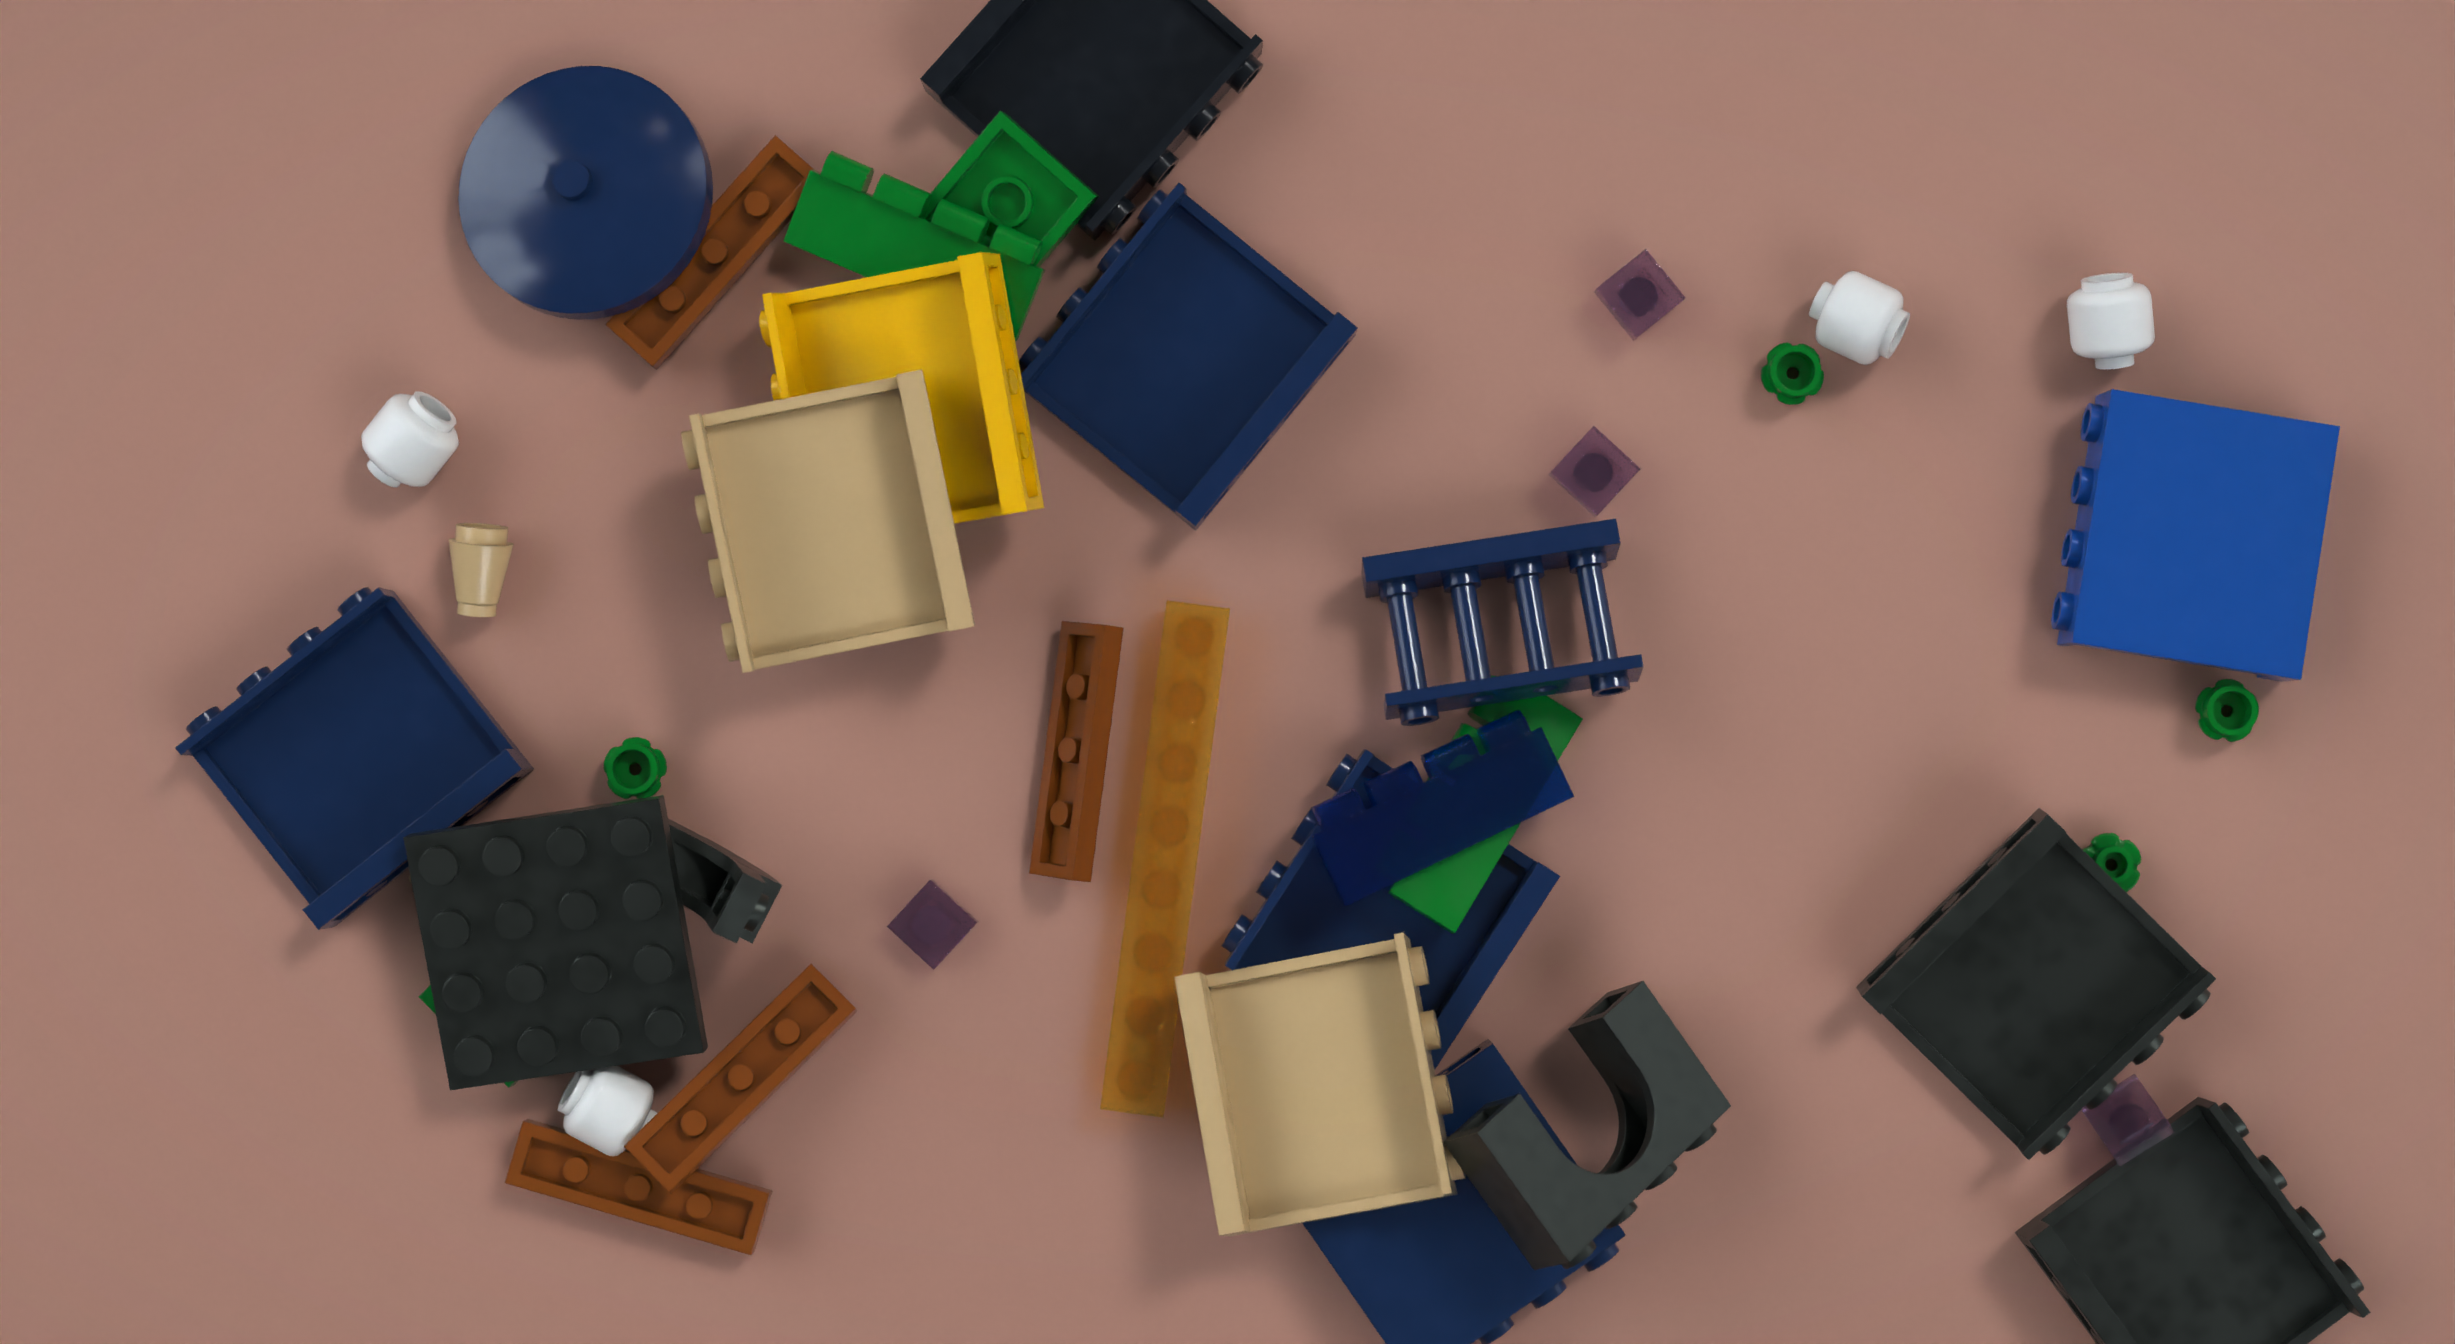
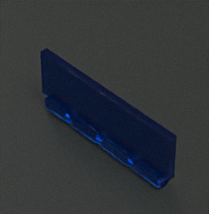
M1516 710L1477 729L1481 743L1486 751L1481 756L1471 736L1465 734L1421 755L1422 764L1430 779L1426 782H1423L1412 761H1408L1364 782L1366 793L1373 807L1367 810L1355 788H1351L1313 806L1312 810L1321 832L1311 837L1344 906H1348L1574 797L1542 727L1531 731L1522 712Z

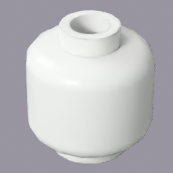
M1856 271L1847 272L1835 285L1824 282L1817 292L1809 312L1810 317L1818 320L1816 340L1821 346L1863 365L1872 364L1880 356L1889 359L1900 343L1910 319V313L1903 310V296L1898 290Z
M2108 273L2084 278L2081 280V288L2070 294L2067 299L2070 344L2073 352L2081 357L2095 359V368L2106 370L2132 366L2134 364V354L2143 352L2153 344L2155 332L2151 294L2145 285L2133 281L2131 273Z
M416 391L413 395L395 394L385 403L361 435L362 447L370 459L367 463L368 469L377 479L391 487H398L401 483L412 487L426 486L436 476L459 445L458 435L454 429L457 423L455 416L443 403L427 393Z
M619 1066L576 1072L565 1089L557 1110L565 1114L563 1127L568 1135L612 1157L626 1150L624 1146L657 1114V1112L651 1109L654 1094L652 1085Z

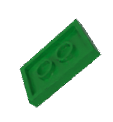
M999 111L931 192L932 198L925 218L932 220L942 198L990 219L989 227L982 243L990 246L994 233L1000 224L1041 240L1043 242L1034 264L1040 267L1100 196L1003 111Z

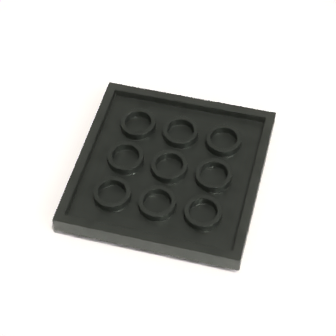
M664 795L411 833L403 838L450 1090L686 1056L706 1051L708 1043Z

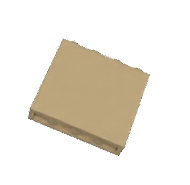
M922 369L896 374V377L704 415H689L692 430L681 432L684 454L689 470L700 468L705 494L695 496L698 521L702 534L712 532L714 534L718 558L708 560L710 579L715 597L727 596L732 622L721 624L722 636L728 661L740 660L742 673L975 626Z
M1404 933L1394 934L1395 939L1233 971L1210 975L1195 972L1175 976L1219 1236H1235L1457 1195L1455 1180L1464 1179L1465 1172L1443 1143L1447 1139L1443 1115L1453 1113L1452 1097L1446 1074L1435 1076L1431 1050L1441 1049L1440 1033L1434 1010L1423 1012L1419 986L1429 984L1427 963L1423 947L1412 948L1410 938Z

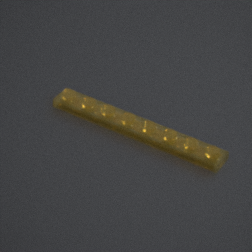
M1168 600L1166 602L1100 1105L1101 1110L1164 1118L1179 1005L1175 976L1183 974L1230 615L1229 608Z

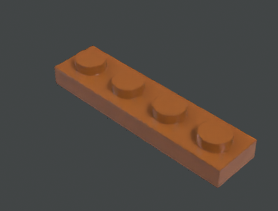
M775 135L712 205L710 219L702 242L680 276L653 299L625 313L612 316L605 325L657 370L791 221L809 171L814 169Z
M1062 621L1029 874L1091 882L1124 629L1122 627Z
M810 964L624 1147L672 1194L857 1012V1009Z
M526 1119L522 1122L505 1183L748 1255H752L755 1252L773 1191L697 1169L670 1194L627 1149L618 1156H608L568 1135L562 1128L531 1119Z

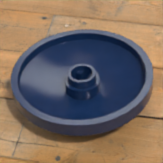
M577 66L560 69L532 79L517 88L491 111L479 127L467 150L461 170L458 197L461 224L468 246L484 272L499 287L519 302L544 314L566 319L588 320L618 315L641 306L664 291L680 276L697 252L708 226L713 202V179L709 156L698 130L687 114L668 94L653 83L630 72L611 67Z

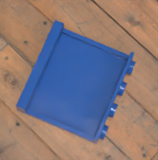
M2114 389L2095 396V403H2088L2081 423V440L2088 442L2085 467H2077L2071 487V502L2079 504L2075 529L2067 530L2062 545L2061 564L2062 566L2069 567L2065 592H2058L2052 609L2051 625L2053 629L2059 630L2057 645H2079L2257 674V678L2280 682L2301 680L2340 426Z

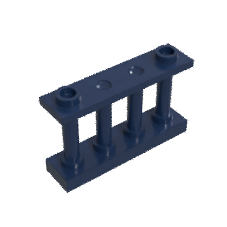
M1616 518L1362 557V580L1365 598L1380 596L1381 602L1388 603L1402 691L1385 694L1384 712L1386 720L1400 718L1401 725L1416 726L1438 720V712L1586 689H1591L1592 695L1596 697L1616 695L1630 690V683L1638 682L1643 670L1642 655L1618 658L1602 569L1608 566L1607 561L1616 560L1621 544ZM1569 567L1570 573L1577 574L1593 662L1555 667L1539 579L1545 576V570ZM1506 577L1507 582L1514 584L1529 672L1491 677L1476 589L1482 585L1481 580ZM1443 586L1445 593H1451L1466 681L1427 687L1413 598L1418 596V590Z

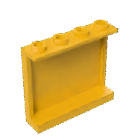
M979 252L958 256L957 260L788 293L771 292L762 294L764 310L760 312L759 324L765 344L772 348L776 371L771 376V393L774 401L896 377V374L922 369L954 524L1044 508L1000 254Z

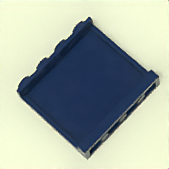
M1178 182L1169 195L1162 189L1153 195L1137 217L1144 224L1128 244L1120 238L1111 246L1097 266L1104 274L1088 293L1080 287L1070 296L1057 314V318L1063 324L1048 342L1042 337H1038L1021 356L1019 365L1020 370L1023 371L1021 374L1023 388L1028 395L1196 531L1352 341L1358 327L1339 312L1334 315L1187 196L1186 188Z
M365 587L347 598L337 609L341 615L339 619L324 631H321L319 627H314L299 636L287 648L291 657L273 671L266 666L247 677L236 688L241 695L222 711L218 706H215L195 718L186 727L190 736L175 747L180 755H190L197 760L304 896L309 905L302 910L318 930L337 926L409 869L403 839L405 836L411 833L463 826L534 770L396 593L379 587L373 592L369 587Z
M1366 749L1361 752L1357 759L1346 753L1326 786L1335 791L1326 808L1321 813L1311 807L1291 838L1301 845L1287 867L1276 861L1256 891L1266 900L1255 917L1251 920L1242 914L1221 946L1231 952L1225 961V966L1233 971L1395 939L1394 934L1404 933L1410 938L1411 947L1422 946L1425 954L1429 984L1419 986L1423 1012L1434 1010L1438 1023L1441 1049L1431 1050L1435 1070L1553 889L1560 875L1508 844L1457 931L1451 934L1388 894L1393 883L1373 869L1396 830H1401L1418 841L1423 834L1417 832L1403 821L1422 787L1373 756L1374 754Z
M1489 1039L1435 1075L1446 1074L1452 1097L1453 1113L1443 1115L1447 1138L1486 1103L1521 1094L1558 1148L1570 1161L1576 1164ZM1466 1174L1464 1179L1455 1180L1457 1195L1303 1223L1386 1344H1472L1478 1339L1482 1344H1489L1505 1334L1514 1325L1510 1316L1530 1302L1535 1308H1540L1559 1296L1567 1288L1563 1279L1584 1265L1587 1271L1590 1272L1612 1259L1619 1252V1248L1615 1243L1626 1236L1619 1225L1610 1229H1604L1593 1239V1242L1596 1244L1594 1252L1576 1266L1564 1269L1560 1264L1534 1270Z

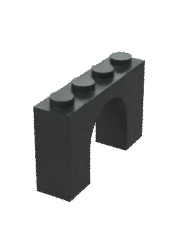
M1644 981L1607 992L1568 1028L1606 1082L1617 1108L1619 1122L1617 1143L1610 1160L1599 1173L1582 1169L1562 1153L1521 1094L1486 1103L1443 1142L1534 1270L1560 1264L1564 1269H1569L1589 1257L1596 1249L1593 1239L1602 1230L1613 1228L1629 1218L1637 1209V1205L1633 1200L1644 1190L1653 1189L1668 1180L1677 1170L1674 1161L1684 1151L1694 1150L1707 1142L1717 1131L1713 1123L1731 1107L1728 1100Z

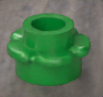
M1782 343L1775 346L1767 354V365L1761 369V381L1766 391L1769 393L1774 392L1779 402L1788 405L1800 404L1804 402L1806 396L1815 395L1822 387L1824 381L1820 357L1813 348L1806 344L1792 346L1790 343ZM1793 367L1798 371L1796 379L1788 378V368Z
M2223 679L2217 681L2213 688L2206 687L2200 692L2196 700L2195 710L2200 714L2198 725L2206 736L2214 740L2226 738L2229 742H2235L2245 738L2251 732L2259 714V705L2254 694L2244 688L2242 683L2232 679ZM2224 705L2231 707L2232 712L2228 717H2224L2221 714V708Z
M632 737L625 739L622 746L613 747L609 750L605 757L603 768L607 774V784L615 795L624 799H629L631 796L641 799L652 797L661 788L660 779L667 773V762L661 750L653 749L648 740ZM633 763H638L641 766V772L638 775H633L630 772V766Z
M2103 833L2092 838L2091 844L2083 849L2125 892L2131 890L2138 882L2140 872L2137 870V866L2141 863V855L2132 841H2122L2114 833ZM2110 858L2116 862V868L2112 871L2107 870L2105 867L2106 861Z

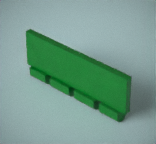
M831 151L827 156L821 173L816 170L809 171L784 237V242L865 277L955 261L958 256L979 252L1000 254L1015 341L1018 340L1045 272V269L1034 265L1043 242L1041 240L1000 224L994 233L990 246L982 243L989 227V218L942 198L936 207L932 220L925 218V215L930 205L932 194L885 173L879 179L874 194L871 195L867 191L874 169L834 151Z
M1548 696L1471 707L1467 714L1474 721L1487 728L1485 733L1483 734L1468 724L1461 723L1435 766L1442 774L1455 781L1454 784L1450 787L1441 780L1429 776L1403 818V821L1408 826L1423 834L1418 841L1409 834L1396 830L1373 868L1378 874L1393 883L1388 894L1451 934L1457 931L1583 718Z

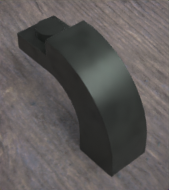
M668 819L683 905L701 916L707 922L712 932L734 943H737L739 937L753 943L782 885L772 876L740 856Z

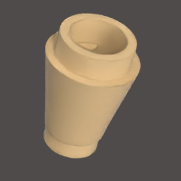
M485 523L456 524L455 538L449 539L456 601L458 602L457 614L470 617L496 616L497 604L499 603L514 545L511 542H507L508 527Z

